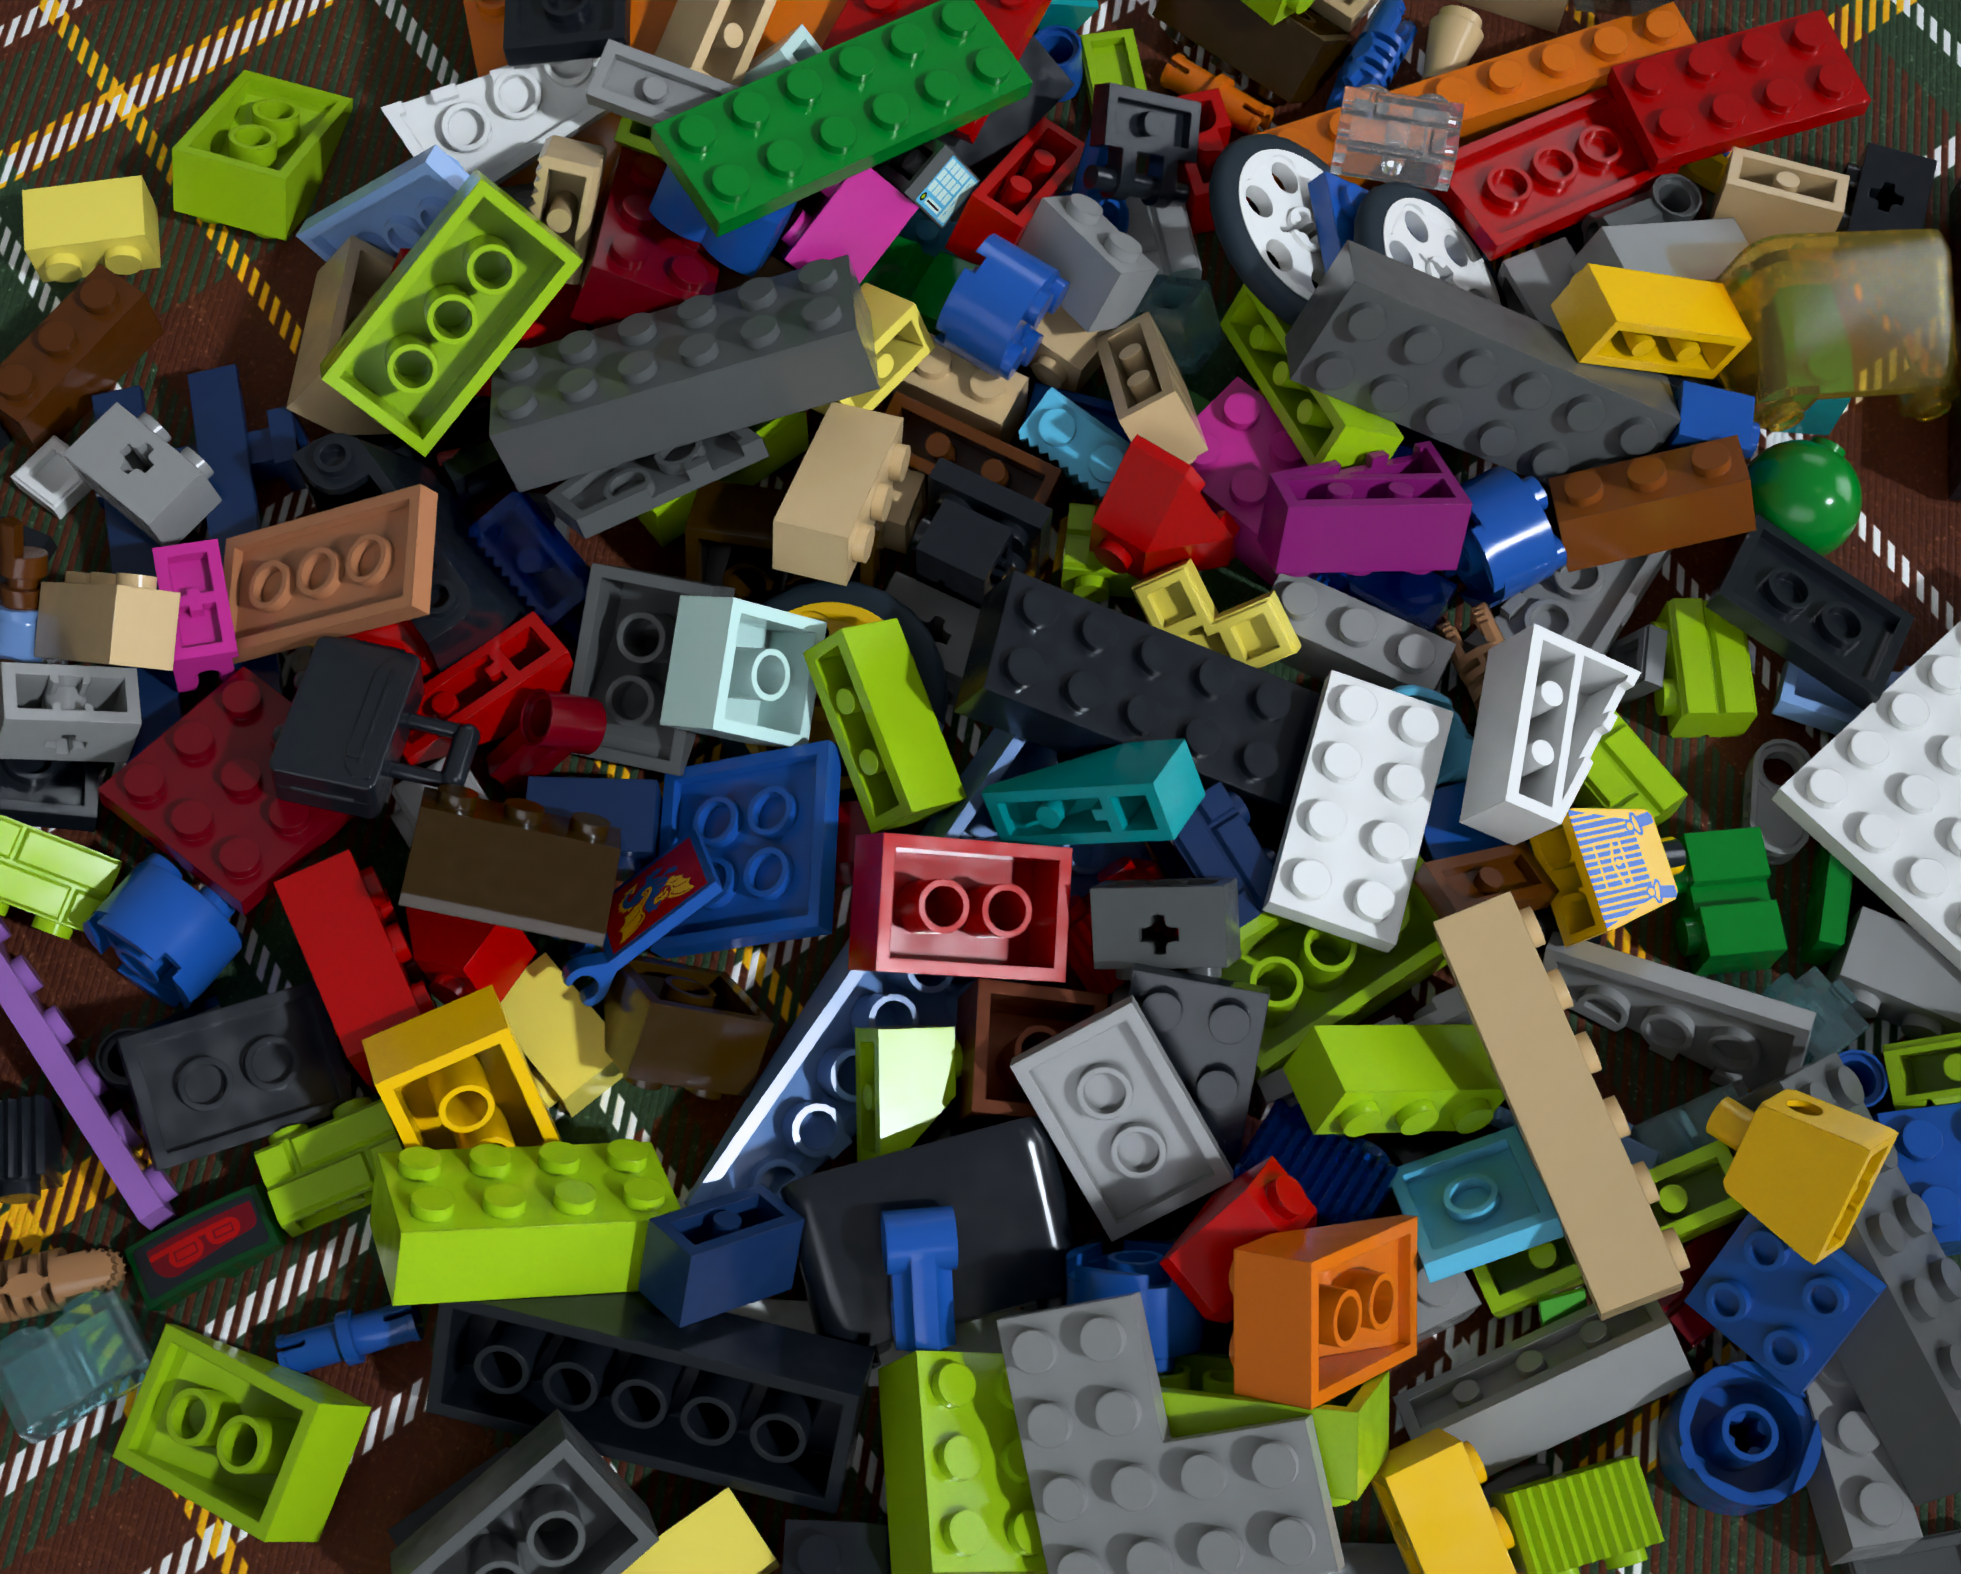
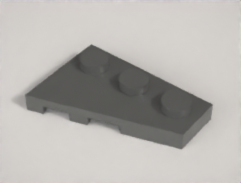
M748 427L569 478L546 494L545 497L553 513L584 539H587L770 456L762 437Z

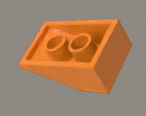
M1404 1214L1273 1233L1235 1248L1234 1260L1229 1272V1287L1234 1295V1332L1229 1344V1358L1234 1367V1394L1312 1410L1416 1356L1418 1216Z

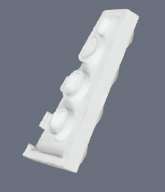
M601 57L519 66L506 65L489 71L490 74L458 85L452 83L431 90V94L404 103L398 101L380 107L413 157L436 144L447 155L456 159L469 175L476 168L497 186L538 160L545 140L550 136L557 135L572 138L610 113L607 110L588 104L585 94Z

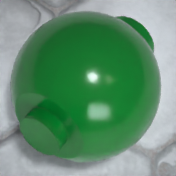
M1814 436L1810 441L1801 439L1784 441L1759 453L1747 465L1751 479L1755 516L1757 514L1823 557L1836 550L1853 532L1862 508L1860 481L1852 465L1844 458L1845 450L1829 439Z

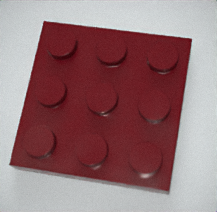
M243 666L108 779L97 791L103 805L245 916L275 889L273 882L292 874L355 816L284 801L276 796L269 768V760L276 745L272 738V732L277 725L284 724L292 702Z

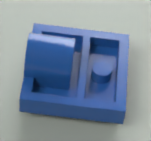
M1749 1212L1684 1302L1794 1394L1800 1396L1813 1383L1887 1285L1841 1248L1817 1264H1811Z

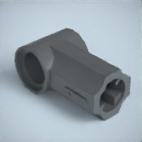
M1674 173L1663 174L1654 181L1648 191L1588 214L1580 226L1584 238L1583 247L1602 226L1692 221L1702 205V195L1698 187L1690 179Z

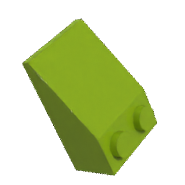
M243 70L172 148L174 211L195 216L206 223H221L251 231L262 238H277L286 241L309 213L353 110V98Z
M166 1323L112 1457L263 1542H319L372 1407L321 1380L176 1324Z

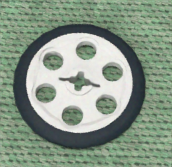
M1271 134L1242 136L1226 145L1213 166L1209 182L1210 212L1216 234L1225 254L1245 286L1267 309L1292 326L1316 290L1312 280L1319 285L1325 276L1308 182L1324 171L1335 176L1338 175L1310 150L1287 138ZM1272 173L1282 182L1285 191L1277 185ZM1246 197L1250 198L1255 203V205L1258 207L1260 215L1253 211ZM1266 250L1276 258L1280 269L1272 264Z
M1390 182L1373 187L1363 198L1354 219L1353 242L1508 308L1504 291L1501 289L1496 278L1497 274L1489 259L1457 220L1452 211L1434 195L1413 184Z

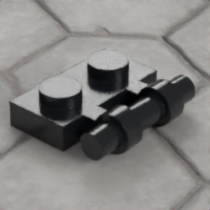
M1110 82L1095 84L1089 146L1108 150L1107 164L1104 167L1091 164L1085 169L1083 175L1084 186L1087 189L1098 190L1103 198L1123 201L1130 196L1140 198L1141 202L1146 206L1161 209L1168 207L1170 204L1185 205L1190 196V188L1187 183L1177 181L1178 164L1197 163L1202 103ZM1137 156L1149 158V169L1145 175L1136 173Z

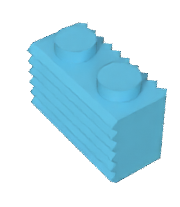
M1053 387L1046 392L1018 431L1019 439L1025 450H1031L1035 457H1041L1043 461L1062 469L1066 477L1071 478L1073 486L1080 485L1083 493L1090 492L1093 500L1100 499L1101 502L1130 445L1129 442Z

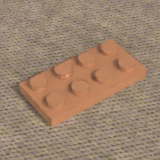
M418 484L227 538L223 571L239 657L232 658L233 664L312 645L322 636L339 638L430 615L438 493L422 484Z

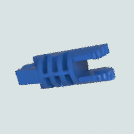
M1380 0L1373 9L1357 41L1351 48V52L1346 57L1344 65L1338 72L1336 82L1325 108L1326 111L1386 92L1393 76L1399 69V65L1404 60L1413 39L1418 33L1414 22H1411V20L1407 21L1406 19L1401 21V16L1405 14L1404 11L1406 10L1403 0Z

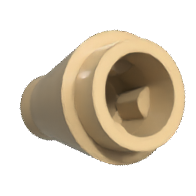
M1447 5L1439 10L1438 15L1431 18L1428 29L1424 73L1421 81L1467 66L1484 38L1481 30L1482 19L1477 13L1463 6Z

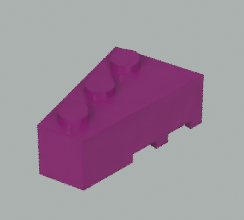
M1429 440L1415 443L1412 455L1388 459L1389 454L1384 450L1367 453L1364 465L1341 470V464L1333 460L1270 473L1257 541L1275 574H1285L1292 577H1306L1312 573L1344 572L1354 576H1365L1372 572L1404 571L1410 574L1424 575L1436 570H1457L1473 503Z

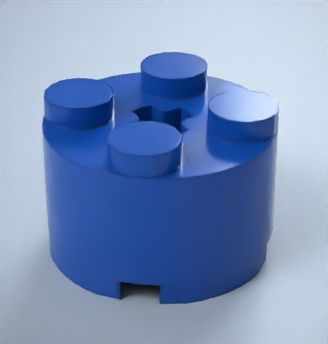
M993 233L976 250L977 253L986 257L981 266H976L972 271L965 267L953 286L935 328L942 333L934 337V342L997 379L1003 377L1006 380H1010L1020 364L1026 367L1033 359L1044 336L1037 332L1036 329L1046 312L1052 315L1058 309L1069 289L1070 282L1060 277L1058 269Z
M1496 466L1460 484L1473 505L1457 570L1441 571L1446 579L1455 575L1459 576L1467 590L1458 595L1468 605L1475 607L1485 602L1490 609L1546 580L1557 569L1567 563L1565 547L1561 540L1552 532L1550 523L1543 511L1548 507L1547 495L1535 477L1527 476L1520 479L1509 469Z
M153 852L143 862L138 863L83 923V930L89 941L101 955L109 946L115 950L116 955L123 962L117 970L134 985L168 1006L175 1008L182 1002L184 1009H189L242 949L244 937L228 921L235 913L233 906L207 886H204L198 892L182 880V874L169 860Z
M1142 1239L1123 1240V1251L1102 1255V1242L1086 1244L1070 1250L1066 1254V1305L1141 1292L1157 1373L1174 1370L1175 1357L1203 1351V1346L1207 1341V1319L1201 1315L1159 1264L1174 1245V1242Z
M1739 1361L1717 1366L1698 1376L1690 1384L1681 1387L1667 1403L1658 1429L1660 1468L1665 1477L1686 1498L1703 1509L1730 1516L1755 1513L1787 1499L1804 1487L1811 1479L1818 1465L1822 1447V1435L1818 1420H1812L1810 1409L1804 1400L1806 1398L1804 1392L1797 1396L1757 1362ZM1736 1426L1740 1429L1738 1440L1748 1446V1449L1740 1451L1735 1446V1438L1729 1434L1731 1427Z

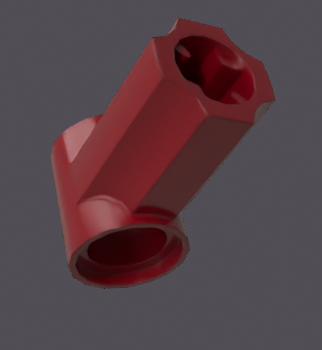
M535 689L530 692L522 706L519 725L486 757L490 776L497 779L503 785L506 792L525 795L527 793L528 776L545 777L570 753L592 754L601 745L606 731L607 720L603 704L598 699L546 689Z

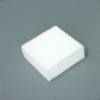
M53 435L10 477L19 489L61 520L92 488L81 479L63 456V453L70 446Z

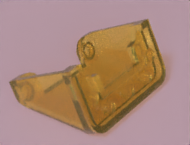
M1937 229L1773 235L1747 246L1714 281L1723 283L1752 338L1744 349L1719 373V376L1724 385V390L1755 396L1753 422L1759 423L1760 428L1768 427L1769 431L1772 432L1789 429L1804 419V412L1817 400L1899 395L1896 399V405L1903 417L1916 418L1920 422L1930 421L1947 413L1952 407L1951 402L1959 394L1951 252L1943 234Z

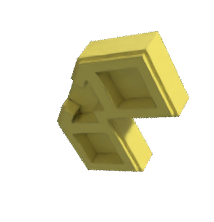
M1191 558L1138 580L1131 587L1149 625L1257 669L1298 653L1302 646L1275 590L1218 613Z

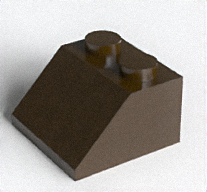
M637 956L616 972L608 993L604 997L605 1051L623 1073V1078L628 1083L647 1090H660L663 1084L685 1087L692 1094L711 1100L721 1099L723 1093L749 1097L774 1023L727 972Z

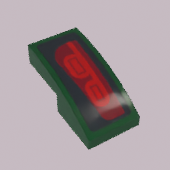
M253 1184L167 1224L126 1248L125 1253L148 1311H166L218 1277L235 1278L286 1246L287 1242L263 1185Z

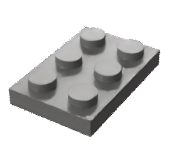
M1133 995L1011 1059V1070L1111 1242L1234 1180L1233 1169Z

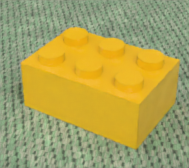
M493 985L362 1040L374 1085L405 1148L423 1146L434 1150L466 1149L481 1144H496L503 1147L542 1146L548 1142L562 1141Z

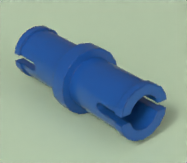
M389 1304L355 1314L352 1309L337 1312L334 1321L290 1334H280L276 1337L275 1346L278 1350L284 1348L285 1351L276 1353L279 1365L300 1373H306L343 1361L351 1367L364 1363L367 1354L411 1341H421L424 1339V1328L422 1326L417 1327L416 1325L423 1323L418 1304L401 1306Z

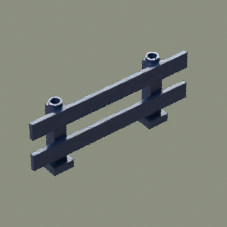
M236 364L187 374L196 444L188 445L187 447L195 451L214 471V474L208 480L222 501L206 516L209 540L218 539L223 566L227 538L261 529L255 488L256 482L283 477L292 492L306 489L292 454L309 444L308 433L296 413L286 409V406L266 410L269 428L251 432L247 431L240 375ZM140 385L92 395L95 422L116 402L136 418L143 412H146L144 391ZM186 446L175 449L180 453ZM95 492L97 500L106 514L112 574L118 572L157 577L152 548L162 546ZM279 653L234 664L235 673L244 666L285 697ZM137 668L142 725L126 764L185 716L182 692L178 693L173 671ZM144 837V841H145L148 845H152V844H153V843H151L148 839H146V838Z

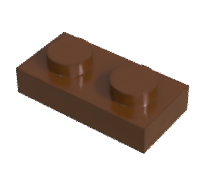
M1524 841L1516 845L1508 844L1424 862L1412 879L1439 919L1511 891L1519 910L1528 906L1533 911L1548 908L1559 893V889Z

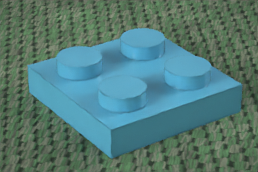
M1516 1126L1386 1171L1402 1215L1418 1216L1417 1253L1429 1283L1564 1237L1557 1212Z

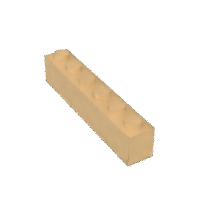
M1511 891L1434 921L1433 926L1436 939L1531 1160L1557 1212L1565 1239L1600 1320L1603 1321L1681 1291L1684 1281L1680 1271L1690 1268L1687 1255L1674 1228L1671 1227L1661 1231L1650 1204L1660 1201L1659 1193L1645 1162L1640 1161L1631 1164L1621 1142V1138L1631 1135L1628 1123L1614 1095L1602 1099L1592 1076L1593 1073L1602 1070L1601 1063L1587 1032L1584 1031L1574 1035L1564 1010L1574 1007V1004L1559 969L1556 968L1546 972L1536 948L1545 945L1546 941L1532 908L1528 906L1519 910Z

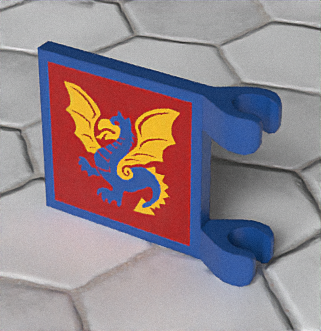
M695 829L613 891L607 931L603 944L604 952L590 954L595 945L578 941L572 942L568 946L567 951L572 959L563 967V983L566 986H570L581 976H590L595 979L590 986L580 991V1000L584 1005L594 1006L603 1000L618 970L724 891L703 838ZM553 937L554 940H559V939H561V938H558V937Z

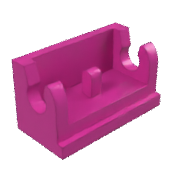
M218 539L152 548L159 590L181 593L173 663L178 693L196 690L199 683L198 674L204 671H219L220 679L225 682L235 674L232 658L239 657Z

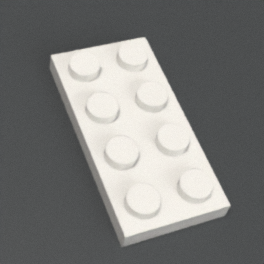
M1331 670L1322 688L1264 901L1263 911L1389 953L1396 946L1454 715L1453 711Z

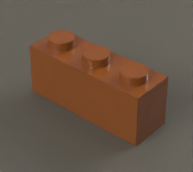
M1738 435L1548 478L1560 539L1567 553L1566 565L1568 572L1757 530L1751 479Z

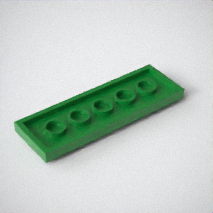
M940 0L652 125L650 141L718 238L1028 96L1033 81L974 0Z

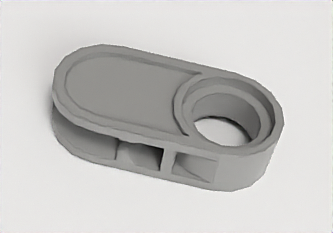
M1773 739L1764 743L1747 764L1744 778L1741 828L1760 826L1769 865H1782L1795 857L1807 843L1810 834L1771 800L1781 786L1774 784L1766 777L1763 763L1768 759H1781L1792 767L1795 774L1811 757L1796 742L1787 739Z

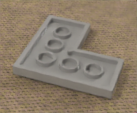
M1141 1292L1016 1314L996 1320L1048 1574H1331L1339 1572L1345 1566L1313 1416L1306 1415L1171 1438Z

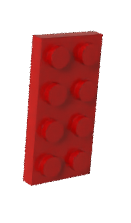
M1822 9L1611 67L1606 80L1652 173L1731 152L1734 146L1745 148L1865 114L1872 101Z
M1605 86L1431 159L1423 176L1486 257L1492 261L1581 222L1592 212L1648 191L1658 177L1669 173L1677 174L1681 166L1652 173L1609 86Z

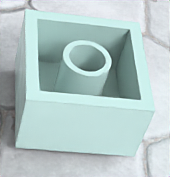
M680 595L660 725L758 746L787 748L808 744L817 690L802 653L825 639L827 622L734 597Z

